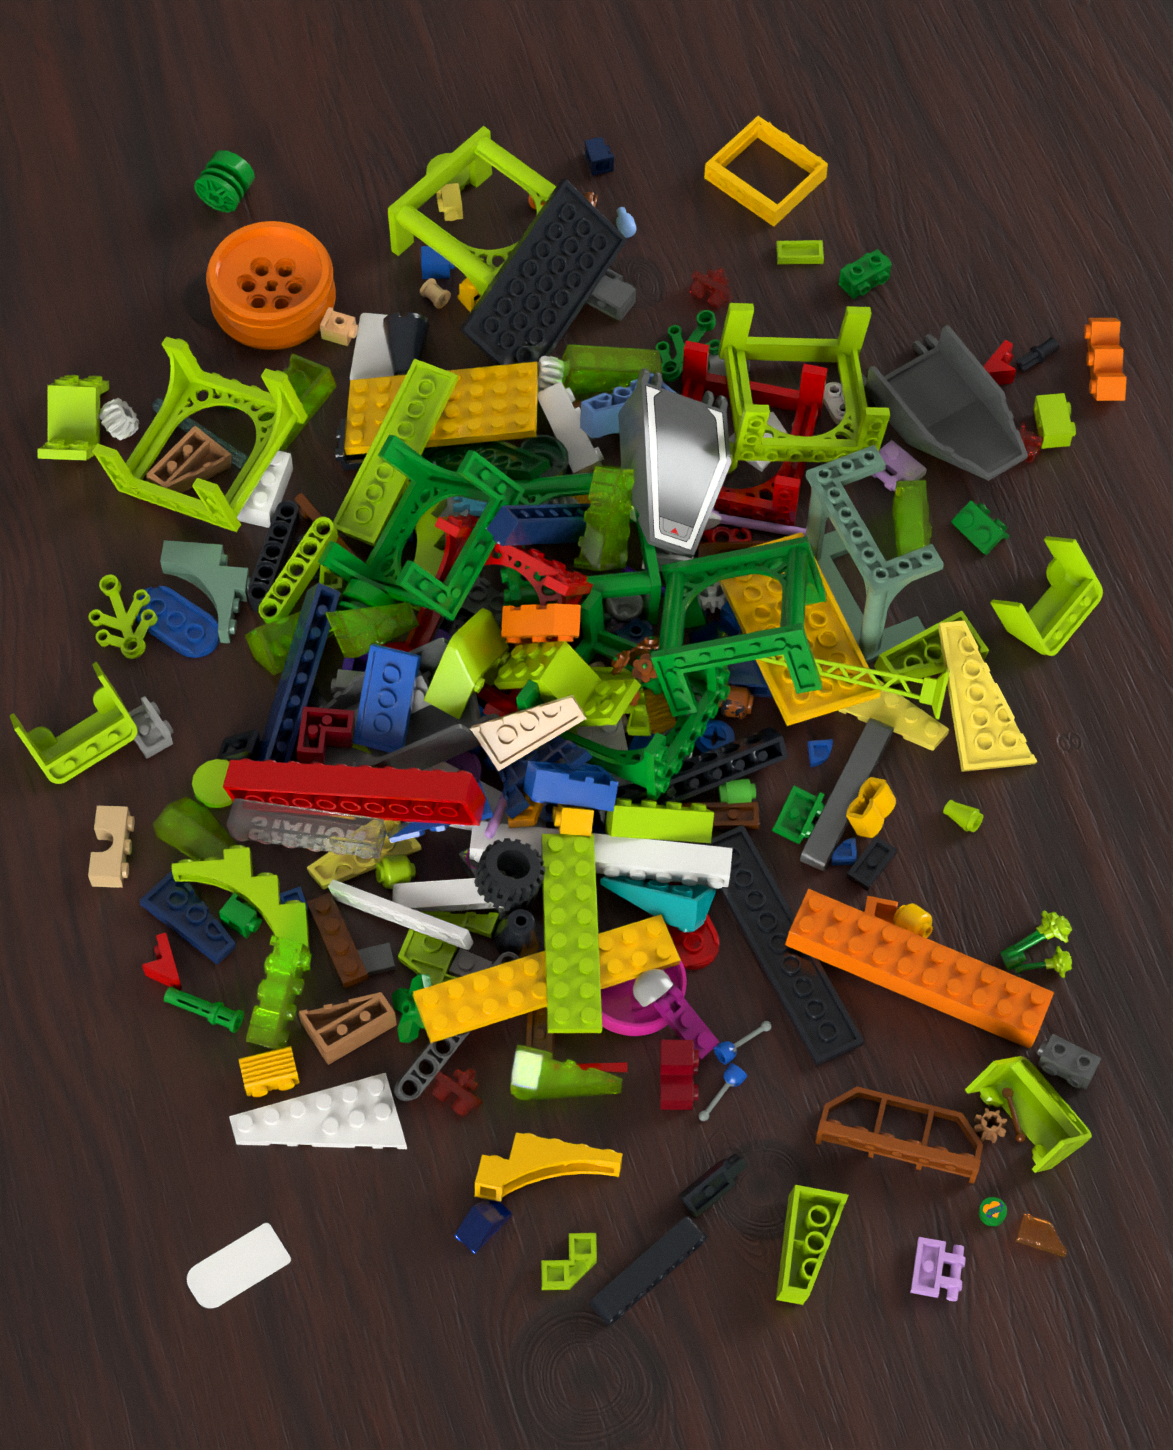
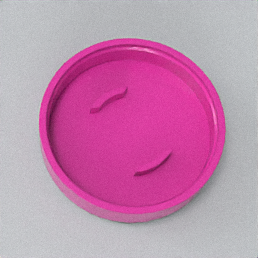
M680 961L679 965L664 969L663 971L669 976L673 985L681 990L684 997L687 979L684 965ZM637 978L601 989L602 1026L621 1035L642 1036L657 1032L667 1026L668 1023L654 1007V1002L646 1007H642L633 995V985ZM674 1003L670 1005L672 1011L677 1008Z

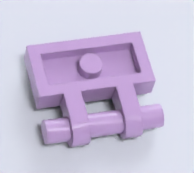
M891 440L879 450V454L886 464L885 470L887 469L893 476H890L885 470L872 476L874 478L878 477L883 481L889 491L893 490L898 495H901L905 490L901 483L903 482L910 488L926 474L927 469Z
M919 1237L910 1293L938 1298L941 1287L947 1289V1300L957 1301L958 1292L962 1290L963 1283L960 1280L961 1270L965 1267L966 1258L963 1256L964 1246L954 1245L953 1253L945 1252V1241ZM943 1264L951 1266L949 1277L942 1276Z

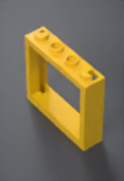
M757 116L705 164L704 178L766 222L775 226L826 178L828 163L822 160V157L816 156L804 145L790 138L787 133L781 132L770 122L768 123ZM757 138L810 173L778 205L725 168Z

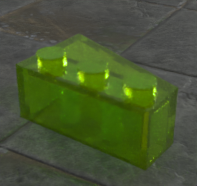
M410 602L325 612L345 658H358L369 652L370 645L385 644L419 626Z

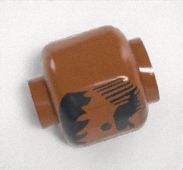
M729 685L731 690L728 698L725 701L722 700L719 704L721 714L725 717L744 719L747 714L752 712L754 695L750 694V689L747 687Z

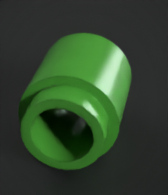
M749 779L732 780L718 786L720 802L734 804L752 802V799H756L755 784H750Z

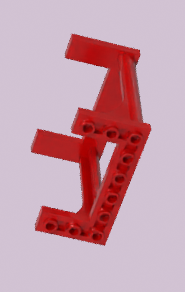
M686 341L683 354L681 395L702 402L703 394L706 391H710L713 393V396L719 397L721 395L730 399L727 377L708 373L709 345ZM804 364L800 391L749 381L752 402L754 404L769 405V407L796 412L791 435L813 436L817 416L821 417L828 368ZM784 461L780 470L770 480L755 487L733 489L722 486L714 504V510L728 513L731 516H743L759 521L794 526L799 491L806 462ZM762 491L769 492L773 496V501L761 499L759 493Z
M458 514L457 517L453 515L438 517L435 527L444 531L446 535L444 555L435 576L442 583L447 578L479 520L477 517L469 514L467 516ZM496 543L484 566L491 564L504 565L520 572L532 584L537 592L540 604L543 606H547L548 601L558 600L556 604L578 605L582 595L589 594L593 587V584L587 581L588 577L576 571L571 573L565 570L566 565L556 560L550 562L544 558L545 554L533 548L528 550L522 547V545L501 546ZM494 550L497 553H501V557L499 559L493 556ZM517 561L521 562V567L519 568L516 566ZM539 572L538 575H546L547 577L543 578L541 581H538L535 578V573ZM544 585L556 591V593L546 595L543 592ZM421 607L406 641L380 645L404 652H409L431 642L442 616L432 609ZM558 637L547 639V642L558 641ZM484 683L479 693L476 692V695L489 702L483 710L484 714L490 715L494 713L502 717L518 712L516 697L523 688L512 689L508 696Z

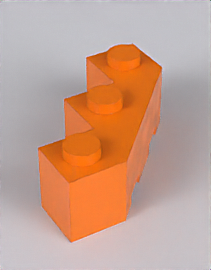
M1088 318V324L1084 325V338L1087 339L1088 345L1086 361L1087 366H1090V394H1093L1097 401H1124L1126 395V376L1122 373L1123 348L1119 345L1120 321L1117 318Z
M533 604L521 605V607L503 606L501 638L506 639V643L521 644V640H526L527 638H532L534 643H546L547 639H552V637H558L559 642H573V638H579L581 605L547 604V606Z

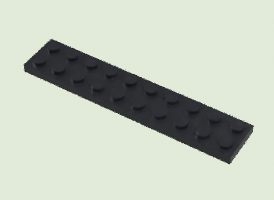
M744 825L712 838L711 843L698 844L732 848L728 887H722L719 890L815 1066L817 1067L863 1046L864 1040L820 961L785 945L795 917Z

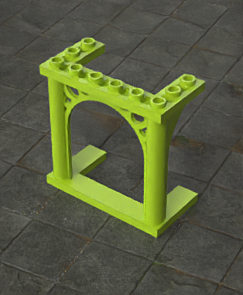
M484 126L388 208L391 251L399 256L414 243L415 235L462 271L481 296L504 264L503 262L499 267H495L492 260L496 256H501L506 261L517 243L494 250L470 247L457 240L417 209L468 165L470 183L477 188L492 175L493 166L529 193L535 203L537 214L543 207L541 206L542 202H546L556 188L551 182L491 140L490 130ZM486 256V257H487V260H486L487 264L484 262V259H482V258H480V257Z
M729 303L718 349L719 359H724L736 439L732 452L733 460L819 463L831 462L875 445L879 452L890 418L889 408L867 407L859 363V355L871 318L870 307L847 306L838 339L748 337L754 314L753 304ZM746 360L837 362L845 404V415L842 421L827 433L809 437L790 435L767 424L770 414L769 405H753ZM764 433L771 434L773 438H763ZM843 435L848 439H837L835 436Z
M166 337L162 342V346L170 358V381L166 397L156 417L126 463L117 450L98 443L93 449V453L119 492L237 532L241 526L237 518L295 423L304 424L308 416L303 408V404L296 395V391L291 386L288 376L284 372L265 368L261 377L269 392H266L254 385H244L236 379L229 380L214 372L211 374L204 372L199 367L197 359L191 353L187 342L180 338ZM200 391L208 393V398L205 401L201 402L197 399ZM192 400L193 406L188 407L189 405H191L190 401ZM231 406L242 410L253 420L256 428L254 449L225 496L217 484L197 478L192 486L201 500L143 480L175 428L191 414L207 407ZM266 413L274 414L268 421H259L260 417ZM264 428H267L266 433L262 432Z

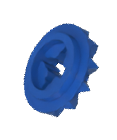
M709 720L703 736H698L696 739L695 747H698L701 754L735 741L734 732L725 722ZM715 732H717L718 740L720 741H717L716 744L712 746L710 739H712Z

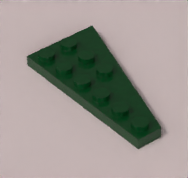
M502 440L429 447L421 454L430 463L453 472H457L468 450L477 452L509 478L532 480L540 477L543 472L551 468L548 459Z

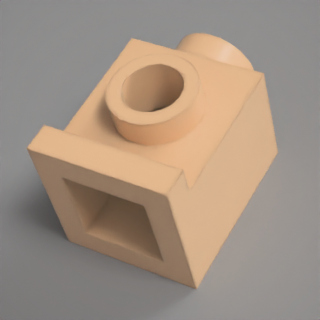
M328 307L320 324L321 337L324 340L348 346L351 339L355 338L358 332L355 317L335 312L333 308Z

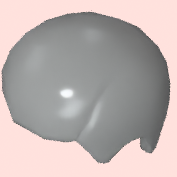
M640 595L606 598L608 613L620 621H632L642 613L644 602Z
M651 969L637 977L633 985V995L642 1007H646L665 994L673 986V983L663 970Z

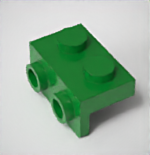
M970 500L951 523L983 554L987 555L1002 538L1007 540L1010 537L1005 532L1008 527L998 518L993 520L988 515L991 511L983 503L980 502L977 505Z
M793 786L772 831L797 844H800L804 837L809 839L815 827L811 822L814 816H820L825 806L821 802L825 794L820 792L816 797Z

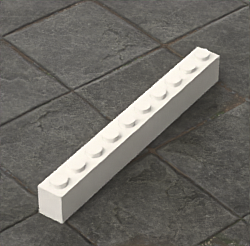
M481 821L480 826H473L470 860H475L479 863L486 847L489 844L493 845L496 840L503 842L504 838H510L511 841L519 839L521 840L520 843L524 845L527 842L531 845L530 848L532 850L536 849L539 852L538 857H542L541 835L560 833L558 829L532 826L509 828L508 824L500 823L495 836L488 839L485 837V830L489 822ZM591 833L594 834L596 873L604 874L608 877L627 876L634 880L655 879L661 883H669L671 881L682 882L688 886L701 884L715 889L728 887L732 848L652 839L611 837L606 834Z

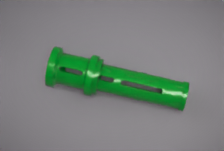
M172 986L167 989L164 996V1002L206 1017L210 1024H220L229 1028L230 1032L233 1033L238 1031L244 1018V1011L232 1010L225 1007L222 1002H215L213 1004L175 989Z

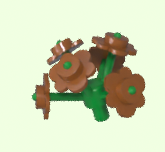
M645 637L644 640L637 644V647L632 648L630 651L624 650L622 653H618L612 661L613 669L611 674H619L624 667L632 672L635 679L642 680L639 690L646 687L651 689L655 695L660 694L663 689L651 660V652L659 648V637ZM638 691L632 699V701L630 702L632 706H636L638 704L637 700L640 699V693Z

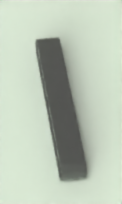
M873 718L868 720L803 849L800 862L823 872L825 871L849 823L846 816L847 809L852 801L858 797L862 784L872 777L891 739L894 727Z
M505 952L496 957L488 968L500 965L502 959L513 961L519 959V957L513 952ZM470 1031L443 1039L442 1041L447 1046L445 1054L439 1053L435 1048L436 1042L430 1043L429 1040L395 1083V1096L405 1102L417 1098ZM421 1061H426L430 1065L428 1075L420 1072L419 1063ZM405 1081L410 1082L414 1087V1092L411 1096L406 1095L402 1090V1085Z

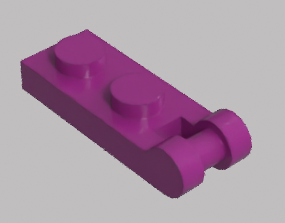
M673 985L666 992V996L660 997L654 1002V1007L681 1040L694 1041V1049H699V1060H702L719 1041L685 1000L681 990ZM672 1003L677 1007L674 1011L670 1007Z

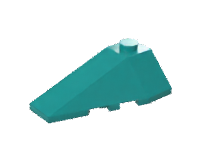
M605 876L600 881L602 886L651 915H662L665 923L670 926L679 927V930L682 932H693L704 924L716 893L715 888L707 885H669L657 880L645 882V879L634 880L627 876Z

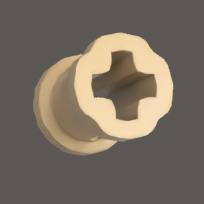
M433 278L428 279L420 289L421 296L429 298L437 309L444 307L451 296V293L439 287Z

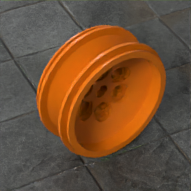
M277 221L258 222L234 231L218 245L207 267L206 283L210 295L211 310L215 320L233 339L253 348L278 350L305 342L320 330V324L328 307L334 308L336 289L333 280V266L326 248L310 232L290 223Z

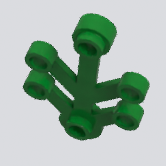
M703 310L697 314L698 326L687 341L698 343L705 332L713 330L716 325L715 314L710 310ZM672 325L668 328L669 339L673 341L677 352L673 360L669 355L671 350L668 342L661 341L655 347L657 355L661 357L663 362L659 368V373L662 374V379L666 382L678 380L683 373L685 344L682 340L681 327L678 325ZM713 339L706 343L709 345V353L711 355H718L720 340ZM708 359V370H709L710 367H711V365H710V360Z

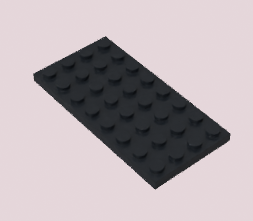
M561 179L459 330L497 365L539 362L542 356L551 355L628 239L567 179Z

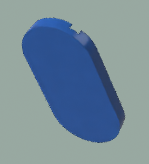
M158 586V588L149 587L144 589L150 596V602L146 606L141 607L135 619L138 625L141 622L142 612L146 609H151L157 615L158 620L155 625L149 626L147 632L181 655L199 658L215 650L220 639L218 623L212 615L169 587ZM145 595L140 596L139 600L144 599ZM149 615L146 620H150L153 615Z

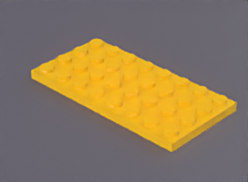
M537 362L447 370L457 374L459 379L425 448L536 437L539 370ZM406 375L350 380L344 445L346 455L368 453Z
M800 532L760 545L804 537V535ZM816 561L827 598L825 602L805 605L804 630L813 657L869 668ZM750 574L719 581L743 634L780 627L783 592L779 582L771 577L760 574ZM775 656V657L777 658V660H779V659L782 658L783 656ZM756 659L787 726L879 698L881 691L878 689L820 675L822 680L821 690L797 694L788 667ZM820 664L824 671L832 667L829 665ZM839 667L831 672L844 676ZM846 669L850 678L860 673V671ZM868 673L858 678V680L875 684Z

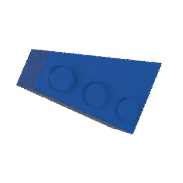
M528 761L523 791L532 801L537 803H546L547 801L613 812L618 781L600 765L583 764L573 771L567 763Z

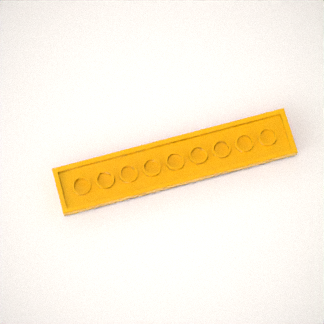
M662 915L598 934L601 989L635 979L643 972L651 969L664 970L680 964L681 960ZM545 951L414 991L413 998L430 1043L547 1007Z

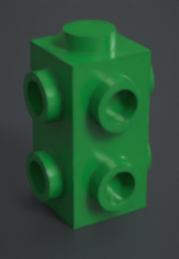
M878 249L871 253H866L859 260L852 264H846L840 270L839 285L852 299L859 295L863 296L873 287L888 281L892 266L891 261Z

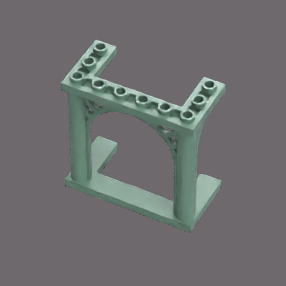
M875 445L806 471V478L811 485V495L805 536L808 537L813 555L867 664L875 662L879 654L926 630L918 616L884 629L887 610L894 597L907 584L940 571L944 566L933 544L885 561L868 528L846 493L844 485L885 470L886 464ZM829 517L836 530L824 535L826 520ZM848 553L852 557L865 583L866 602L864 614L859 609L832 559Z

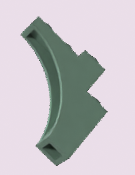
M164 540L160 560L163 574L185 579L207 595L218 614L220 643H230L232 634H236L237 620L234 619L235 613L240 611V601L247 602L248 599L247 589L251 580L248 568L229 567L228 555L224 554L223 545Z

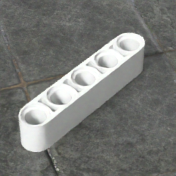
M475 878L393 885L392 902L416 911L445 912L495 908L492 902L486 903L484 901V895L480 896L477 890L479 887H475Z

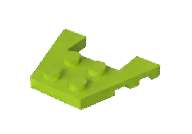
M590 667L603 681L635 679L632 672L624 667L616 675L611 674L613 667ZM644 688L638 690L640 693V699L637 700L638 704L636 706L628 705L624 712L630 714L626 730L628 735L651 736ZM571 727L567 731L577 734L579 727Z
M419 911L489 938L492 937L499 919V914L495 912H489V914H476V912L450 914V912ZM409 929L398 955V961L417 975H430L432 986L458 978L447 974L458 946Z

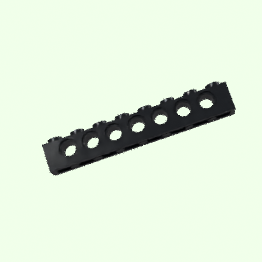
M768 727L683 761L680 771L671 777L667 791L661 793L657 800L648 798L647 789L634 783L618 787L616 798L631 799L632 803L641 804V800L656 801L657 805L666 806V802L683 801L726 782L787 759L788 755L783 735L772 727ZM593 809V820L605 832L607 811Z

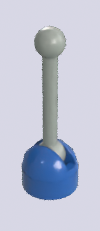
M763 1021L761 1027L734 1044L729 1041L719 1043L714 1047L716 1057L724 1065L733 1061L737 1054L736 1048L761 1032L769 1031L772 1027L771 1023Z
M730 1063L724 1072L726 1083L705 1111L699 1113L701 1121L709 1119V1113L730 1086H739L747 1078V1074L740 1067Z

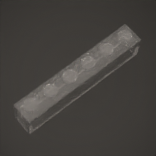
M237 798L234 799L227 821L231 838L239 841L251 840L265 845L272 843L284 845L288 848H307L314 852L328 851L337 855H356L364 859L380 858L387 833L384 819Z

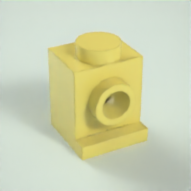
M459 183L446 184L436 193L439 212L444 213L445 221L463 219Z

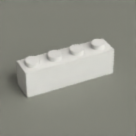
M559 382L538 392L540 405L573 473L583 474L603 470L604 468L600 461L604 460V457L599 447L593 448L591 441L595 439L591 438L580 428L581 410L579 407L574 408L572 404L575 398L570 387L565 389L562 382Z

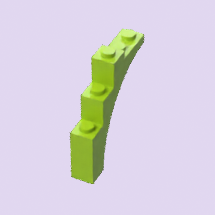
M408 481L398 503L400 502L402 496L404 495L411 481ZM447 498L428 509L420 517L414 528L417 536L414 563L434 577L438 572L445 550L442 549L446 545L445 532L435 527L438 517L448 506ZM403 602L417 611L421 609L420 606Z
M234 845L230 849H223L224 859L221 860L218 857H208L204 861L197 862L191 859H183L178 861V863L172 864V875L175 882H199L214 885L229 892H235L241 899L251 904L265 919L276 937L284 972L311 970L306 903H301L299 900L286 901L285 904H281L278 875L265 872L253 877L250 847L245 848L243 845Z

